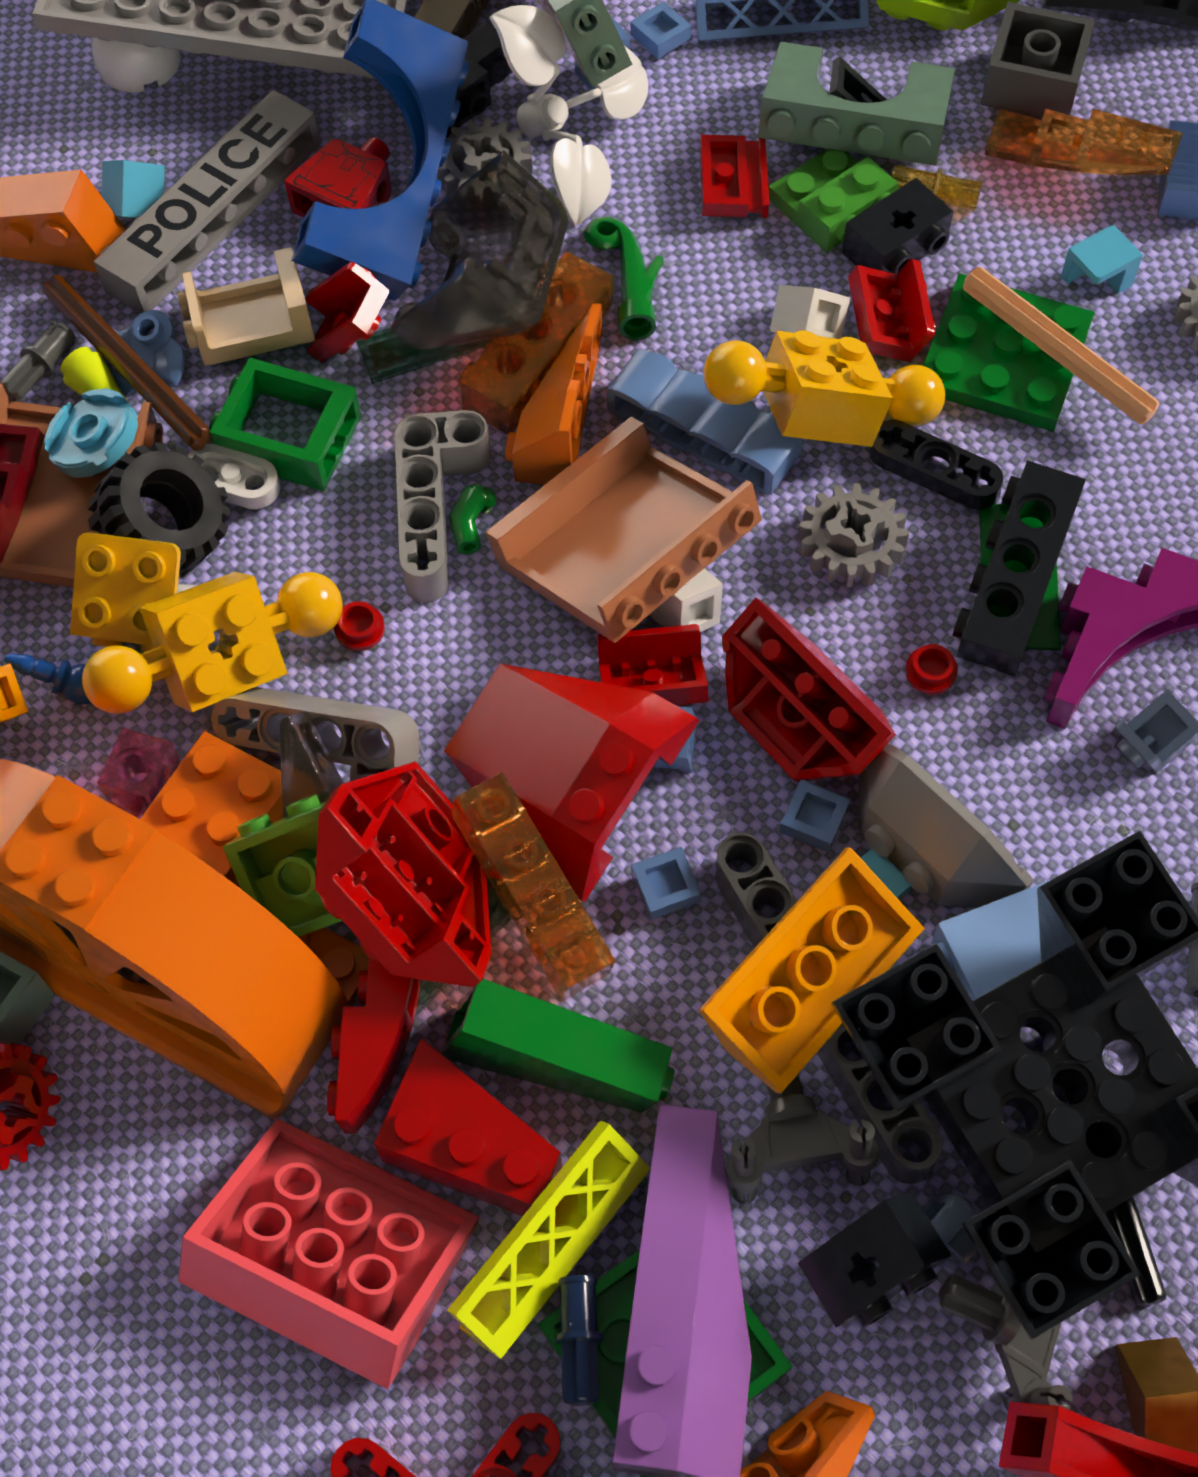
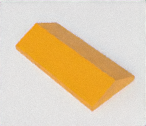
M851 847L845 848L698 1011L724 1049L774 1092L782 1093L842 1024L841 1019L832 1006V1002L887 972L925 928Z

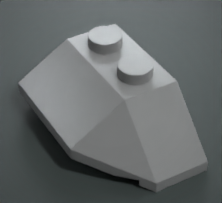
M887 744L862 773L858 775L860 833L864 836L870 849H873L881 857H887L903 872L906 881L911 884V887L916 892L926 894L937 905L978 908L1031 887L1034 879L1024 868L1017 866L1013 855L996 835L903 751L891 744Z

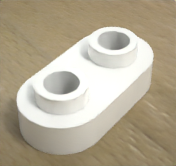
M206 444L203 450H192L187 456L192 458L196 454L204 460L201 466L207 472L213 469L214 472L218 473L217 476L219 478L215 483L217 487L225 488L228 496L225 502L248 509H260L273 503L280 493V481L274 465L266 459L216 444ZM262 486L259 489L251 490L253 487Z

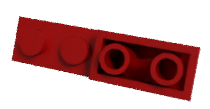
M370 957L368 960V970H361L358 977L359 1004L366 1006H343L342 1024L333 1026L331 1036L332 1057L334 1060H339L338 1081H330L328 1085L327 1109L329 1116H335L336 1123L345 1134H357L374 1112L388 1089L403 1057L412 1031L419 1000L420 979L391 975L379 961H374Z

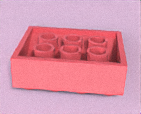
M277 1118L183 1236L178 1282L389 1389L417 1344L478 1224L479 1216Z

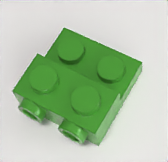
M826 149L769 185V201L828 253L841 243H844L847 221L896 191L899 183L869 156L858 162L846 151Z
M317 794L303 798L285 807L289 816L272 823L268 814H264L237 826L240 836L223 846L241 889L272 913L297 937L342 921V919L333 917L326 910L321 901V896L315 890L319 813L326 803H320Z

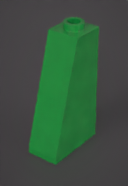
M482 979L480 983L471 987L457 1005L441 1053L451 1061L640 1113L656 1104L658 1100H665L670 1091L675 1069L668 1066L673 1050L670 1046L486 979Z

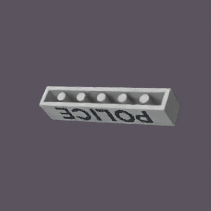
M272 90L260 103L255 104L235 127L226 132L212 149L201 159H198L191 169L172 187L166 189L162 196L142 216L137 217L131 226L111 245L107 246L100 256L93 261L104 291L140 314L153 310L183 281L182 273L192 272L321 145L315 113L275 90Z

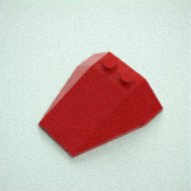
M500 663L444 752L538 874L585 903L613 859L610 854L601 848L656 761L660 759L671 766L697 726L699 719L653 692Z
M416 761L341 784L331 793L321 809L318 819L315 890L321 896V901L326 910L333 917L342 919L359 938V943L367 956L374 961H379L391 975L474 987L480 983L491 956L485 841Z

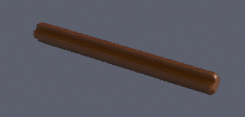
M53 275L49 282L43 283L42 292L124 379L147 402L151 403L152 408L193 450L201 451L206 444L212 442L213 438L209 433L210 429L62 276Z

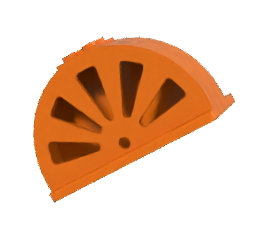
M204 731L139 819L59 775L54 776L25 764L0 759V951L36 971L55 996L264 1116L276 1119L283 1115L329 1044L333 1026L341 1025L343 1006H353L358 999L359 972L361 970H368L369 956L363 951L362 947L325 927L297 937L279 919L241 889L223 849L224 845L240 836L237 830V826L264 814H268L272 823L289 816L285 807L301 800L292 776ZM55 922L61 924L73 934L79 948L75 946ZM123 967L129 968L154 986L129 981L116 972Z

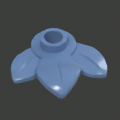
M158 310L145 311L133 320L130 328L116 332L168 386L176 387L184 371L185 351L175 341L174 324L165 313ZM154 328V331L147 336L148 332ZM105 359L107 365H108V366H112V365ZM113 368V377L121 392L126 398L129 397L136 390Z

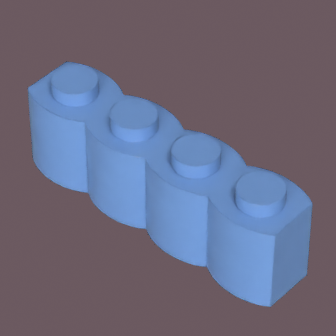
M637 349L606 389L607 410L623 422L630 417L644 423L646 430L663 443L678 450L688 451L705 465L718 471L730 473L741 483H744L746 480L752 482L754 490L771 495L801 454L803 439L782 436L773 414L761 412L752 400L741 405H729L718 401L706 388L703 374L678 370L672 361L661 353Z

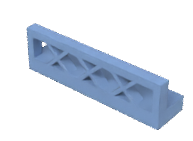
M692 0V8L696 10L698 42L868 28L870 27L868 0H858V19L842 20L829 8L835 0H828L826 3L822 0H811L820 8V11L810 23H799L787 12L791 4L798 0ZM787 1L783 7L777 3ZM768 3L778 12L768 26L757 27L744 15L751 4ZM736 5H744L740 11L735 7ZM725 6L735 15L725 30L707 31L705 8ZM824 13L833 20L817 22ZM781 17L790 23L787 25H775ZM738 20L748 27L732 29Z

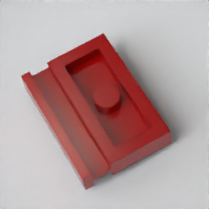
M701 134L699 151L702 216L747 217L748 213H760L761 218H767L769 211L766 139L759 138L758 141H748L746 136Z

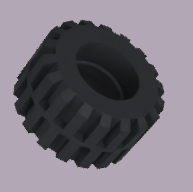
M154 443L149 450L145 445L135 447L130 454L126 453L94 490L95 495L90 499L88 510L93 512L92 516L88 519L89 529L98 531L99 534L176 544L181 551L179 576L184 577L192 572L220 544L219 541L225 536L228 526L224 523L230 518V507L222 503L228 496L224 487H217L215 481L219 477L214 470L211 469L207 472L201 466L204 460L196 454L189 458L185 456V449L176 445L171 451H168L165 443ZM140 497L157 500L167 507L175 518L178 531L169 530L156 524L143 509Z

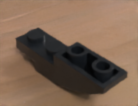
M1044 0L1043 8L1114 21L1127 22L1132 19L1198 31V0Z
M488 22L482 24L464 39L469 41L464 60L468 61L470 65L463 85L457 88L455 99L460 101V109L454 124L448 127L446 138L451 135V128L454 126L459 128L491 105L490 88L495 84L501 83L508 75L513 73L504 56L498 33Z

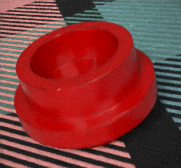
M362 601L351 602L342 608L340 619L334 627L337 641L343 647L353 651H365L373 648L381 641L385 632L382 614L372 605Z
M927 644L913 651L908 657L905 667V675L910 685L917 691L929 695L941 694L949 690L955 683L958 674V666L951 652L937 644Z

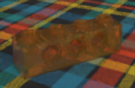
M567 251L555 265L547 266L539 279L536 289L529 297L524 296L517 303L510 321L502 330L497 329L493 332L484 353L476 362H470L464 368L459 379L462 409L481 414L486 423L506 434L513 432L518 426L522 410L591 304H602V318L612 307L613 275Z
M501 772L454 797L452 818L560 1001L568 999L608 976L616 960L504 773Z

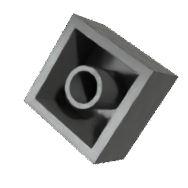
M1008 2L989 63L981 105L1068 123L1096 20Z

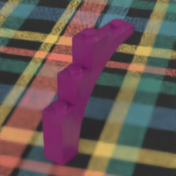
M1161 548L1154 566L1146 563L1143 564L1135 584L1088 566L1085 568L1079 585L1069 581L1058 610L1067 613L1060 632L1069 635L1060 658L1070 661L1065 674L1054 671L1043 700L1053 703L1046 720L1047 723L1066 729L1079 703L1107 670L1136 649L1169 634L1198 628V560Z

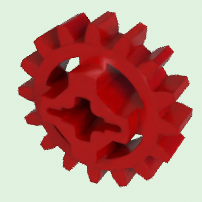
M0 1042V1103L6 1105L5 1110L0 1109V1170L2 1171L8 1169L10 1159L21 1163L28 1161L27 1146L29 1144L39 1147L44 1146L46 1142L39 1132L43 1125L48 1127L55 1126L57 1122L54 1117L48 1115L49 1106H54L61 1102V1096L50 1094L48 1088L58 1079L57 1074L43 1070L48 1059L45 1056L31 1053V1047L13 1042L10 1044Z

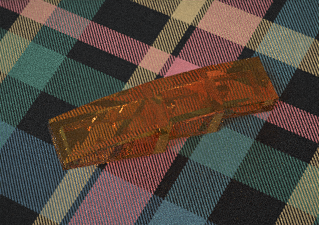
M1000 109L987 141L984 155L1030 166L1079 173L1166 175L1170 172L1183 133L1097 109L1092 110L1089 120L1049 109L1045 110L1042 120Z

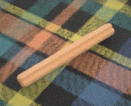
M976 267L966 276L963 289L1138 424L1143 425L1154 416L1159 406L1157 399L984 268Z

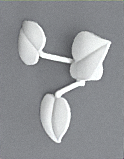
M528 5L511 6L493 13L489 19L498 33L504 56L512 72L524 84L539 86L535 93L528 95V101L521 104L518 108L517 123L520 130L530 138L542 136L545 141L550 139L558 140L551 151V174L562 208L571 225L576 226L588 218L607 199L611 189V172L608 162L599 148L594 145L582 146L580 136L556 130L562 128L569 114L568 109L599 96L602 108L609 118L625 120L634 116L643 107L647 98V74L638 57L625 47L632 65L596 85L595 89L566 101L555 94H545L561 72L556 62L563 57L566 51V41L557 21L548 12Z

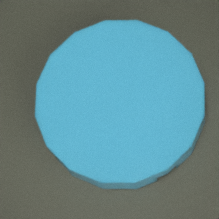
M107 388L89 390L80 395L84 400L74 406L70 402L67 403L52 419L44 439L45 450L49 453L51 462L63 474L80 478L100 473L117 462L133 443L138 428L137 413L120 392Z

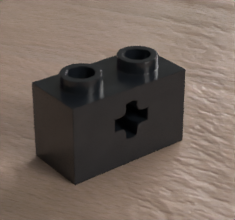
M915 178L846 222L842 254L855 266L860 265L898 274L910 259L921 260L928 254L934 255L943 249L950 237L949 230L953 210Z
M910 1192L883 1200L799 1261L798 1265L836 1328L858 1320L861 1326L865 1328L894 1310L889 1299L902 1290L907 1297H910L934 1283L939 1278L934 1268L952 1255L914 1194Z

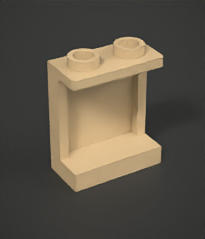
M292 247L273 251L279 272L274 275L199 291L196 289L191 271L182 273L185 291L177 292V297L183 319L186 320L183 321V327L190 350L199 348L204 366L315 341L295 262L291 261L293 256Z

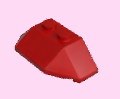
M755 597L722 635L723 652L726 653L725 678L729 713L794 781L800 782L801 779L813 781L860 775L896 735L882 710L813 642L760 599Z

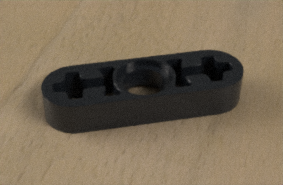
M898 420L883 421L874 444L869 449L870 458L878 467L968 508L976 510L987 509L995 505L1000 498L1003 473L998 465ZM893 440L900 443V446L894 445L891 450L884 448V445H890ZM916 449L914 454V460H908V455L912 457L913 450ZM929 457H940L947 461L949 467L945 471L935 473L926 470L922 462ZM960 468L963 470V474L959 472L958 480L955 481L957 469ZM980 479L988 482V485L983 484L980 489L971 487L972 484H977Z

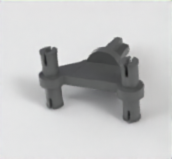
M798 1073L782 1093H776L767 1086L770 1103L765 1108V1118L762 1119L761 1124L748 1138H744L742 1145L740 1139L733 1142L731 1146L732 1156L729 1157L726 1163V1176L728 1183L732 1186V1196L737 1202L745 1204V1194H747L748 1203L755 1199L757 1195L756 1187L762 1180V1172L842 1160L847 1167V1180L851 1184L859 1186V1177L861 1176L862 1184L865 1185L870 1180L871 1170L878 1162L879 1149L876 1141L873 1139L875 1129L870 1122L861 1120V1129L859 1130L857 1121L848 1126L825 1114L822 1110L816 1109L814 1100L804 1095Z
M949 1275L939 1290L940 1306L943 1310L982 1327L984 1338L995 1343V1350L1000 1356L1010 1384V1388L1004 1394L1012 1398L1003 1397L1006 1410L1008 1411L1009 1402L1059 1405L1070 1410L1071 1406L1062 1403L1072 1402L1073 1400L1068 1388L1063 1385L1052 1386L1046 1381L1061 1323L1036 1338L1030 1339L1001 1289L995 1293L959 1275Z

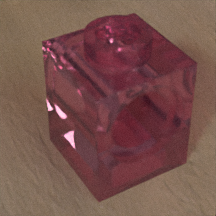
M123 728L97 784L109 803L138 817L139 814L143 815L180 765L181 760L171 741ZM148 773L140 782L129 783L135 775Z

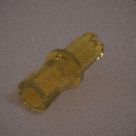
M896 165L893 167L890 175L899 183L898 189L917 178L945 204L959 206L972 211L976 209L980 195L979 190L982 186V181L942 174V169H937L936 173Z

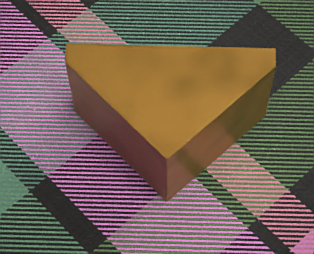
M1172 1337L1115 1345L1134 1435L1198 1454V1373L1178 1338Z

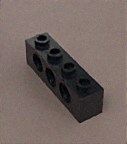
M1028 460L1021 478L1010 477L1001 502L1002 505L1010 508L1005 521L995 519L985 545V548L993 550V554L988 565L978 563L969 588V592L977 594L973 608L969 610L962 607L952 637L961 639L956 657L1016 676L1083 490L1085 478ZM1026 517L1036 518L1043 526L1031 528L1026 526L1021 519ZM1019 561L1028 570L1025 572H1014L1008 569L1004 563ZM995 604L1003 605L1011 611L1012 615L1004 618L997 617L988 610V607Z

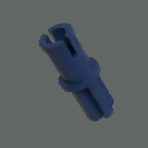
M572 1275L558 1280L560 1288L561 1333L555 1335V1344L561 1345L562 1399L564 1403L574 1406L594 1404L599 1399L597 1344L603 1342V1333L597 1332V1278L594 1276Z

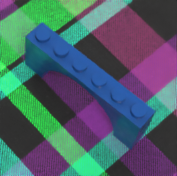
M365 0L353 17L343 58L353 62L372 75L384 86L399 106L407 123L412 141L413 164L411 175L402 194L387 203L375 207L347 209L328 206L315 201L301 220L292 262L329 276L349 262H355L360 267L369 270L376 280L388 288L390 292L386 298L394 301L407 288L413 289L422 269V263L417 261L419 248H423L426 244L432 227V222L426 220L429 207H433L441 189V181L436 179L438 168L442 167L445 163L451 147V141L446 139L448 127L454 124L460 109V101L455 99L457 88L463 85L469 70L470 63L464 60L469 41L379 1Z

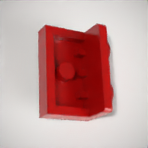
M910 259L898 274L857 265L849 274L848 281L860 341L866 343L871 354L911 362L935 335V322L931 313L921 262Z
M349 262L309 290L305 297L306 302L323 314L325 318L315 335V341L311 342L306 352L322 363L337 353L344 355L354 342L360 338L364 341L368 340L381 323V317L378 316V313L390 290L376 280L369 270L360 267L355 262Z
M697 624L630 630L616 643H613L601 634L597 635L601 683L653 692L679 707L709 702L708 683L701 655V632Z

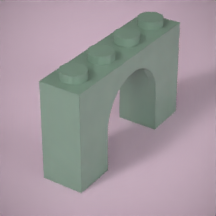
M780 42L762 97L758 138L936 166L955 68L911 61L906 86L899 95L881 102H854L830 94L819 84L824 48Z

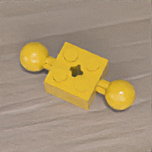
M776 330L766 360L753 345L740 340H732L715 347L706 358L703 368L706 388L715 399L729 405L745 404L763 391L781 435L785 437L872 447L887 413L893 420L904 422L913 427H921L932 422L940 414L945 403L944 384L938 374L932 369L922 365H908L895 371L889 378H883L866 343L853 337L835 339L820 337L804 330L796 331L795 333Z
M232 572L139 607L154 649L141 654L132 648L119 645L100 649L89 658L83 669L82 686L85 695L98 709L107 713L123 714L133 711L142 705L150 694L152 683L165 678L174 704L190 712H195L225 698L287 675L288 672L275 634L286 630L298 636L308 638L326 634L335 627L342 614L343 603L341 593L335 583L328 577L316 572H302L292 576L282 585L276 602L264 605L255 576ZM214 632H218L220 635L219 643L214 650L208 648V644L215 641Z

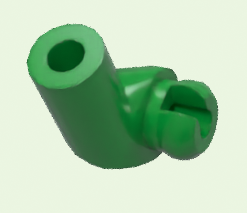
M480 483L465 487L449 514L457 550L463 555L473 554L481 548L475 520L479 513H489L491 511L490 507H494L496 504L494 491L490 487H483Z

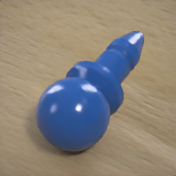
M27 654L5 655L4 662L6 664L11 663L12 668L18 673L25 676L31 675L32 678L46 683L52 682L53 688L51 693L58 694L63 692L66 698L75 704L85 705L91 703L85 695L82 686V674L85 664L71 666L68 660L63 659L61 666L56 667L53 663L42 659L36 660L33 656Z

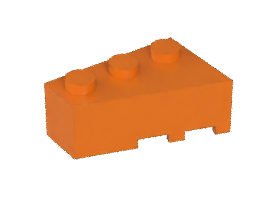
M81 169L0 177V257L97 273L93 261L100 256L107 246L111 245L127 230Z

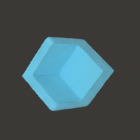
M128 160L102 161V197L118 218L136 219L142 216L164 193L165 165Z
M1113 224L1068 249L1061 278L1068 284L1086 274L1095 284H1100L1106 280L1117 293H1120L1133 286L1143 254Z

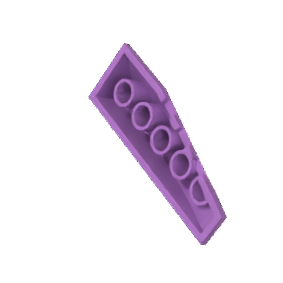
M660 1104L631 1314L613 1469L617 1472L652 1477H740L752 1356L718 1112Z

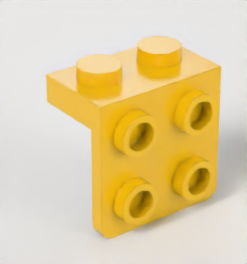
M91 532L81 534L77 539L70 635L91 637V644L98 646H122L123 642L141 644L140 650L144 652L154 649L139 607L178 592L181 557L179 547L169 542Z

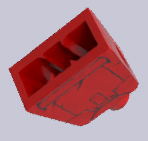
M376 137L368 138L360 149L340 139L331 140L284 180L291 212L304 217L315 201L328 206L347 209L369 208L387 203L392 192L388 164L385 162L390 157L387 145Z

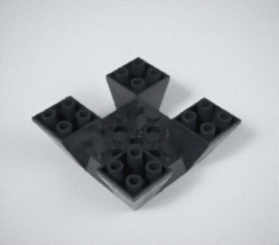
M1141 831L1132 834L1038 887L1041 963L974 1001L970 998L938 944H935L832 1002L833 1008L895 1112L927 1101L989 1206L963 1222L962 1225L1030 1339L1036 1338L1141 1275L1104 1213L1172 1173L1198 1187V1068L1140 980V977L1198 940V917ZM1021 1027L1031 1028L1040 1035L1043 1042L1042 1052L1032 1051L1023 1044L1020 1037ZM1103 1050H1110L1120 1057L1123 1064L1122 1075H1116L1106 1068L1102 1057ZM1054 1078L1064 1079L1072 1086L1075 1095L1073 1104L1063 1103L1056 1097L1052 1087ZM1004 1106H1012L1023 1114L1026 1123L1023 1134L1014 1133L1005 1126L1002 1119ZM1088 1129L1099 1132L1105 1139L1107 1152L1104 1158L1094 1155L1088 1149L1085 1140Z

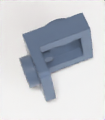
M1168 689L1129 723L1121 720L1114 726L1124 737L1117 744L1122 752L1137 768L1147 762L1156 773L1198 738V721Z

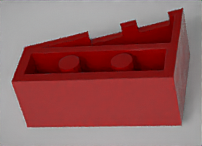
M422 1038L420 1039L374 1142L382 1162L523 1216L562 1168L560 1151Z

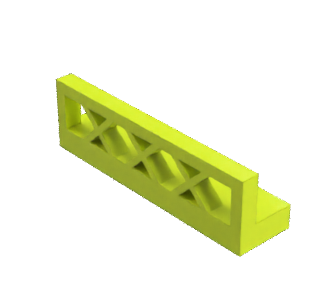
M601 1120L598 1122L447 1309L461 1324L459 1328L473 1342L499 1359H502L558 1288V1280L569 1274L651 1170L647 1163L610 1124Z

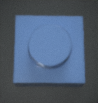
M663 1L630 22V35L659 59L691 39V25Z
M801 779L781 822L780 833L830 852L849 809L851 799Z
M682 847L631 864V874L650 920L701 902L702 893Z

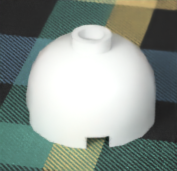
M91 37L95 67L99 71L104 83L118 91L143 92L145 91V84H150L156 80L158 86L167 83L177 72L181 62L180 50L147 47L142 44L115 40L103 41Z

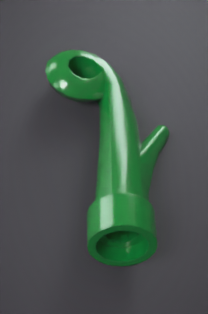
M595 218L584 228L583 235L587 243L593 248L604 251L617 247L620 248L621 305L617 310L619 332L629 340L648 338L656 330L652 293L655 280L664 260L660 255L655 256L648 267L645 268L644 258L633 232L623 222L615 218Z

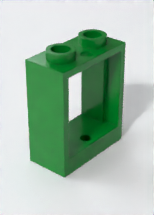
M249 357L241 374H236L233 377L229 387V396L221 411L215 412L209 424V433L213 438V444L268 460L274 465L278 478L325 491L362 415L355 387ZM261 394L323 411L304 449L242 431Z

